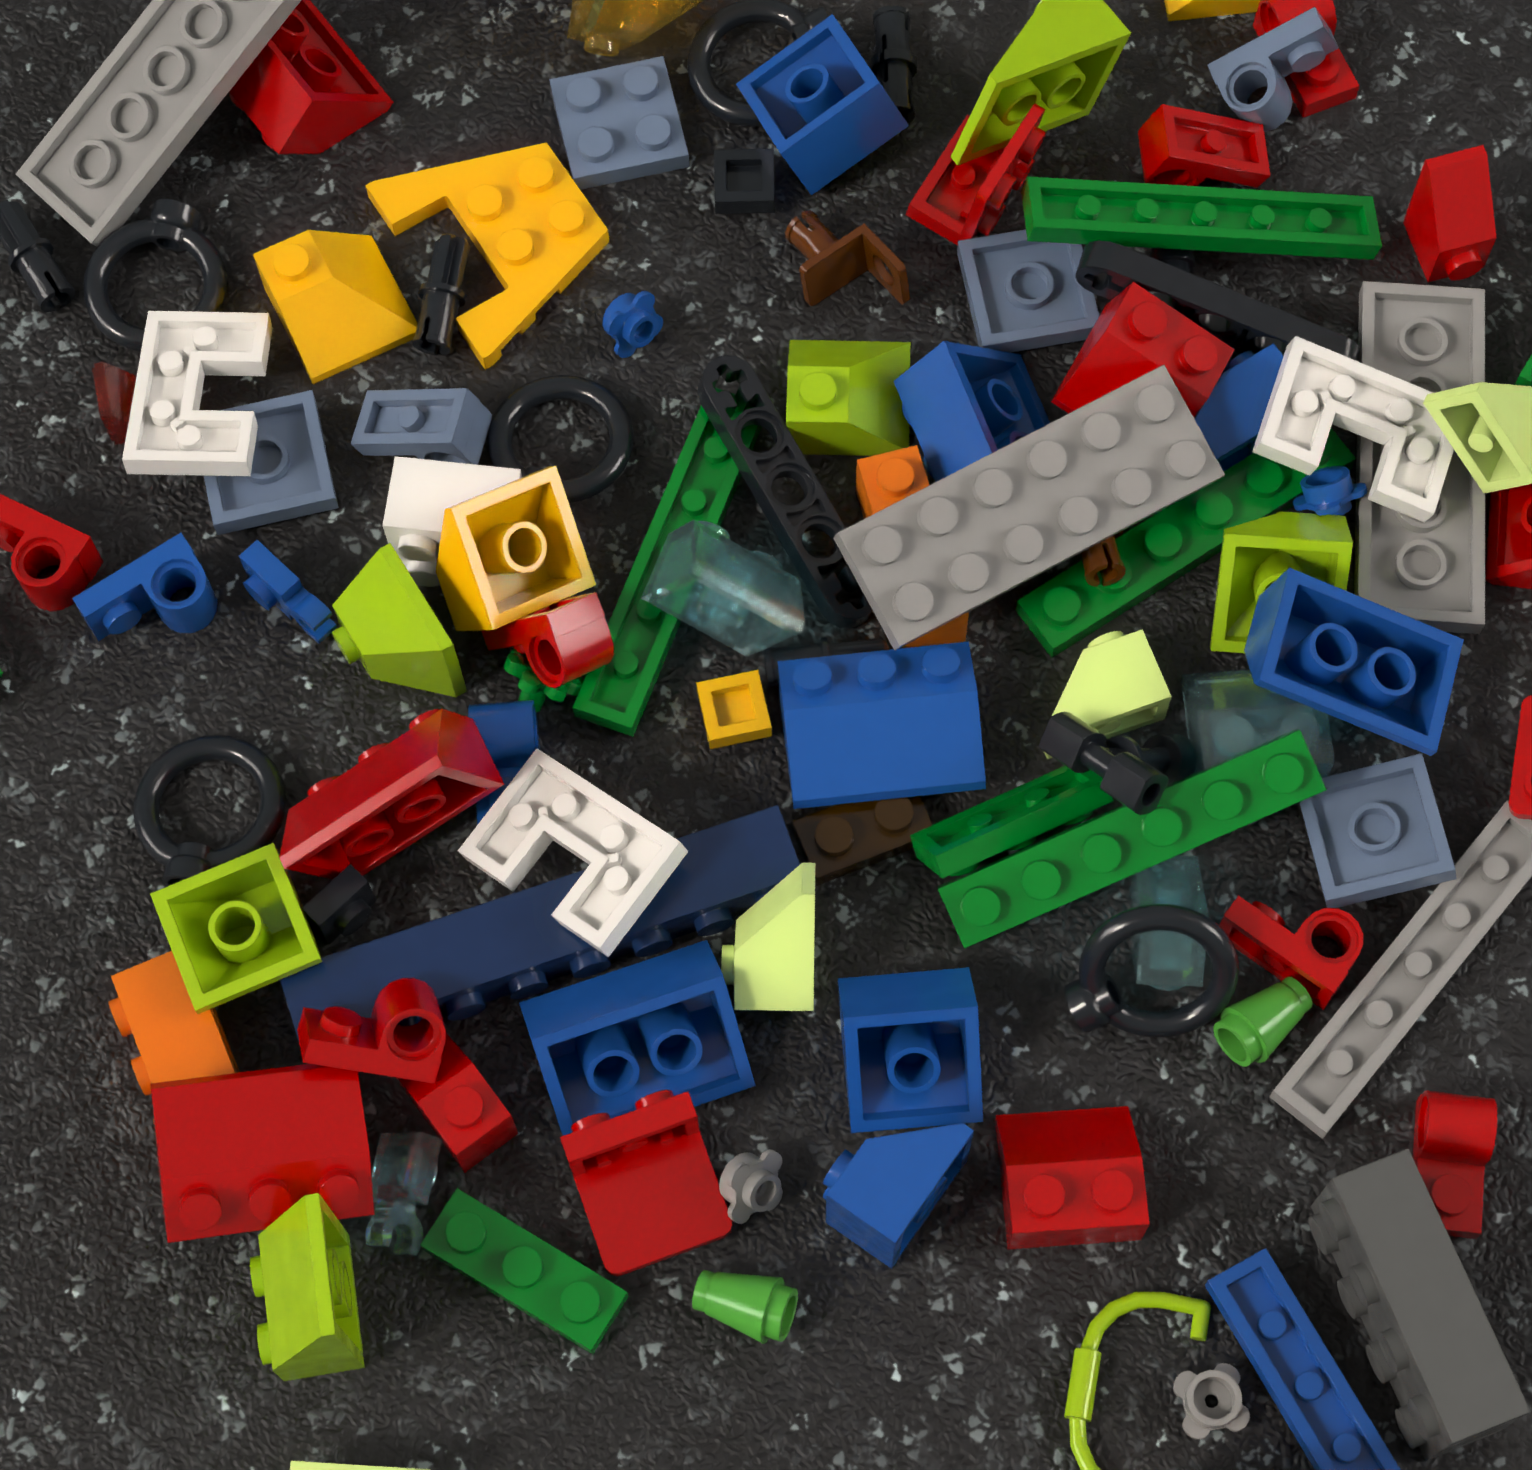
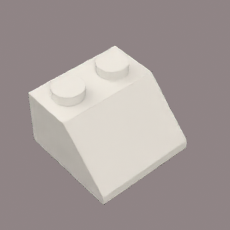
M395 456L382 526L388 544H392L417 585L427 587L440 585L436 574V566L445 509L522 478L521 469Z

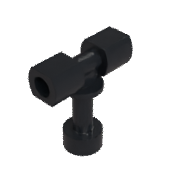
M1065 711L1057 713L1050 718L1039 744L1041 750L1072 771L1085 773L1091 770L1102 777L1100 789L1138 815H1145L1155 810L1166 785L1192 775L1196 767L1195 749L1192 743L1180 734L1154 735L1140 748L1135 740L1127 736H1114L1106 740L1105 735L1072 713Z

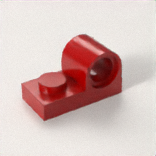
M1260 0L1257 12L1255 13L1253 27L1257 35L1261 36L1315 7L1330 27L1334 36L1337 24L1336 10L1333 0ZM1339 48L1327 54L1318 66L1304 72H1293L1284 77L1291 91L1292 99L1303 118L1356 99L1360 86Z
M1162 104L1138 131L1144 183L1198 186L1205 178L1258 188L1271 176L1263 124Z
M0 494V548L13 552L11 556V569L26 595L35 606L47 611H59L73 605L75 602L72 598L84 591L89 581H92L104 562L91 537ZM53 565L59 566L54 575L46 579H36L42 569Z
M596 592L568 597L495 630L481 631L488 650L513 646L521 654L526 653L535 675L542 683L551 688H557L610 663L614 655L612 636Z
M1238 895L1223 915L1219 925L1229 936L1235 949L1281 981L1286 977H1293L1298 980L1310 994L1312 1003L1322 1010L1325 1009L1340 988L1363 947V932L1359 922L1350 913L1339 908H1323L1313 912L1303 922L1298 931L1293 934L1284 927L1285 922L1275 910L1258 901L1250 904ZM1327 936L1334 939L1341 948L1342 956L1326 958L1320 955L1313 947L1312 938Z
M401 978L385 986L375 1001L371 1018L361 1017L358 1013L344 1007L333 1006L327 1007L324 1010L303 1007L297 1029L303 1063L435 1084L441 1065V1055L446 1040V1029L435 992L426 982L416 978ZM410 1016L423 1018L412 1026L397 1025L400 1021Z
M1426 1090L1416 1100L1413 1144L1414 1162L1448 1235L1477 1239L1482 1234L1485 1165L1492 1157L1496 1140L1497 1103L1494 1098Z

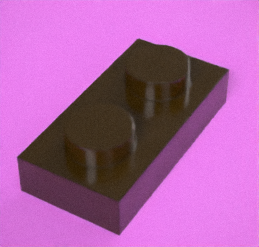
M920 796L839 804L792 821V830L806 863H815L816 886L914 849L910 835L932 826Z

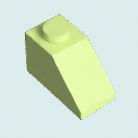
M1479 382L1427 394L1423 404L1483 493L1532 484L1531 386Z
M1143 629L1124 635L1121 631H1113L1092 640L1088 644V648L1083 649L1052 716L1064 711L1070 712L1105 735L1107 739L1164 720L1172 696ZM1044 752L1047 759L1053 758L1052 756Z
M801 863L736 920L735 945H722L721 971L725 983L734 985V1010L814 1011L815 863Z

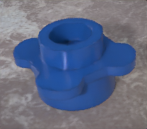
M641 291L637 295L633 293L622 294L610 303L604 313L603 329L615 339L614 352L621 358L630 357L636 348L649 344L662 329L663 318L655 312L653 307L655 296L649 291Z
M1325 467L1314 471L1310 476L1306 475L1300 481L1303 495L1293 500V506L1297 511L1312 510L1320 516L1344 515L1352 509L1351 500L1365 496L1368 490L1365 483L1353 484L1347 467Z

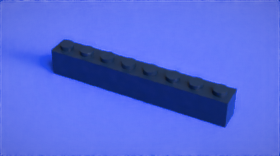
M776 805L677 838L688 850V853L609 957L563 927L552 916V913L585 870L322 957L321 963L281 979V985L297 1037V1029L303 1007L324 1010L327 1007L333 1006L344 1007L358 1013L361 1017L371 1018L373 1007L380 991L390 982L401 978H416L426 982L435 992L442 1017L447 1016L449 1020L453 1021L462 1020L482 1012L486 1008L485 1003L509 994L512 999L534 996L548 987V981L571 973L575 978L596 975L611 965L610 960L633 952H635L637 957L658 954L673 944L672 939L697 931L699 936H709L722 932L734 924V918L744 914L800 865L779 806ZM410 1016L400 1021L397 1025L412 1026L423 1018Z

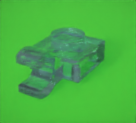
M423 1132L380 1134L371 1174L373 1201L377 1202L374 1212L375 1215L369 1221L366 1229L367 1245L389 1246L392 1232L395 1228L397 1239L394 1245V1254L417 1255L421 1248L420 1244L423 1241V1229L420 1220L415 1214V1205H428L431 1188L437 1178V1161L442 1139Z

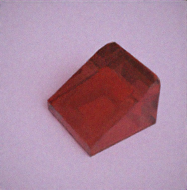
M105 362L94 363L95 368H92L100 418L111 440L115 441L116 444L125 443L137 376Z

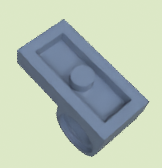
M1313 7L1207 64L1223 99L1238 118L1244 121L1263 124L1264 132L1276 129L1284 123L1291 112L1293 101L1291 91L1284 77L1293 72H1304L1318 66L1327 54L1339 47L1330 27L1318 10ZM1267 87V92L1258 102L1247 104L1252 92L1258 88Z
M468 388L367 390L351 445L363 456L415 455L418 459L478 465L492 420V414Z

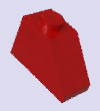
M1484 145L1426 159L1423 164L1403 224L1427 282L1447 277L1450 280L1456 281L1476 274L1484 268L1497 237L1488 155Z
M446 1033L445 1045L441 1055L442 1061L435 1084L396 1078V1080L465 1173L519 1133L509 1111L472 1061Z

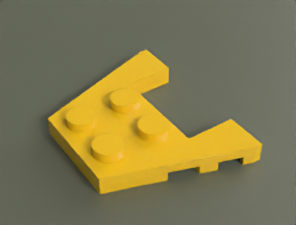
M547 142L375 180L365 185L369 199L394 236L449 208L505 290L455 318L459 332L485 370L492 367L502 357L501 350L518 332L523 334L536 320L535 314L556 291L561 294L609 243L607 227Z

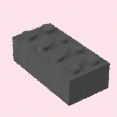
M1409 1149L1333 1177L1311 1205L1314 1215L1309 1217V1226L1320 1251L1324 1255L1332 1253L1343 1277L1337 1280L1341 1300L1353 1319L1357 1317L1362 1319L1371 1339V1343L1366 1344L1369 1362L1381 1383L1390 1381L1401 1406L1395 1410L1397 1424L1409 1447L1412 1449L1419 1447L1425 1461H1428L1500 1432L1530 1413L1528 1404Z

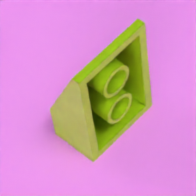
M1041 0L1038 3L1033 15L990 73L951 155V159L957 166L1006 147L1034 103L1045 109L1038 126L1044 131L1089 115L1131 35L1128 28L1104 0Z
M319 1193L304 1195L258 1234L260 1255L250 1257L253 1291L256 1297L265 1296L267 1322L257 1325L260 1358L263 1365L272 1364L273 1372L283 1381L365 1368L349 1234Z

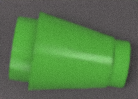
M1286 977L1281 982L1275 983L1226 1007L1221 1012V1019L1214 1024V1036L1224 1053L1238 1065L1247 1067L1253 1062L1263 1063L1302 1019L1304 1014L1312 1008L1311 996L1298 980L1293 977Z
M703 1270L694 1288L692 1308L704 1312L706 1315L762 1344L767 1343L769 1339L783 1342L794 1320L798 1302V1291L796 1288L784 1285L782 1277L727 1272L715 1273Z

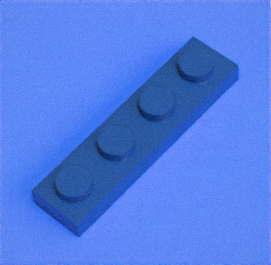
M1266 1248L1206 1282L1204 1286L1314 1470H1401Z

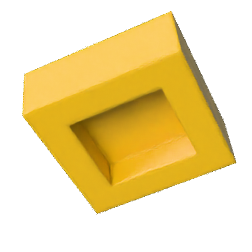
M758 670L696 682L698 699L710 749L772 737V726Z

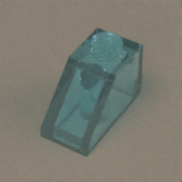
M1177 855L1132 875V908L1149 904H1171L1195 910L1209 917L1197 856ZM1149 931L1132 936V959L1136 984L1150 985L1156 989L1166 991L1177 990L1183 986L1203 987L1206 950L1198 942L1186 935L1172 931Z

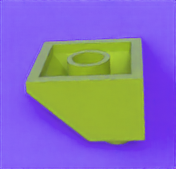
M790 340L787 371L786 427L802 454L874 456L909 447V423L903 415V403L893 381L910 368L911 342Z
M1282 511L1224 529L1210 642L1211 651L1245 653L1244 648L1259 595L1288 568L1347 591L1353 540L1346 517L1341 515L1320 516L1312 513Z
M389 543L383 546L374 554L332 605L340 627L331 633L339 649L349 664L360 659L371 679L452 697L462 695L467 692L454 644L392 544Z
M274 843L150 893L197 1014L322 962L313 932L302 910L303 906L288 870L284 869L279 858L280 853Z

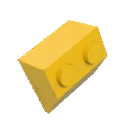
M556 465L546 467L445 509L436 574L456 631L495 630L596 585Z

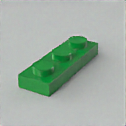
M1063 766L910 835L916 857L940 878L961 876L972 872L979 866L981 861L1000 852L1018 850L1029 846L1036 840L1038 835L1055 827L1086 820L1092 815L1093 810L1112 802L1113 798L1100 789L1103 778L1093 771L1076 773Z
M458 1188L420 1244L421 1248L428 1254L592 1355L629 1297L628 1292Z

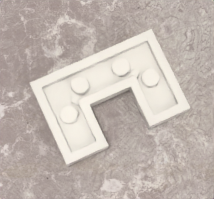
M148 311L122 457L127 474L251 476L258 430L254 411L199 409L205 375L266 376L273 329L269 313Z
M1295 336L1286 347L1252 452L1310 476L1319 466L1332 424L1384 445L1368 500L1425 523L1435 513L1454 449L1423 404L1427 394L1433 392Z
M539 749L533 752L458 849V852L467 861L512 892L515 891L552 841H555L588 863L587 869L552 913V916L563 927L607 957L611 955L688 853V850L679 840Z

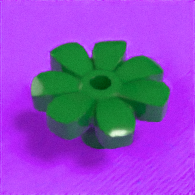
M515 649L511 650L504 663L505 671L520 679L518 687L522 691L517 701L533 700L536 713L541 711L547 696L551 700L563 702L567 694L577 696L584 682L583 678L579 677L557 688L548 687L533 672L526 653L521 654Z

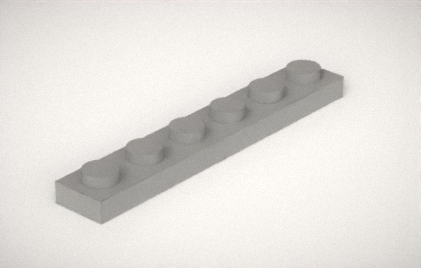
M1508 800L1454 865L1457 879L1438 885L1272 1091L1270 1098L1322 1139L1532 877V820L1513 816L1509 810Z

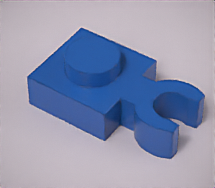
M256 540L239 555L248 576L243 585L264 609L269 611L276 605L290 620L294 618L303 630L319 644L337 628V625L330 619L333 615L330 609L316 596L309 593L302 586L300 579L261 542Z

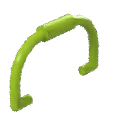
M1132 1292L1109 1302L1089 1323L1081 1347L1074 1350L1064 1417L1069 1419L1070 1447L1080 1470H1102L1096 1465L1087 1445L1086 1422H1091L1102 1355L1097 1350L1104 1332L1119 1316L1138 1308H1161L1193 1315L1190 1338L1197 1341H1207L1211 1306L1208 1301L1167 1292Z

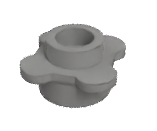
M768 1149L761 1154L760 1158L750 1152L741 1153L731 1159L724 1168L719 1182V1190L724 1199L731 1203L728 1208V1217L738 1224L745 1223L751 1214L766 1210L770 1211L780 1202L783 1190L781 1188V1181L778 1178V1170L782 1165V1157L776 1151Z
M1221 1363L1214 1370H1207L1198 1375L1191 1371H1183L1176 1377L1173 1383V1391L1176 1396L1182 1399L1186 1415L1182 1422V1427L1189 1437L1201 1440L1206 1438L1210 1431L1227 1428L1232 1432H1239L1248 1424L1250 1412L1242 1404V1394L1238 1385L1241 1379L1240 1374L1232 1365ZM1206 1396H1215L1218 1400L1217 1406L1214 1408L1208 1407L1205 1403Z

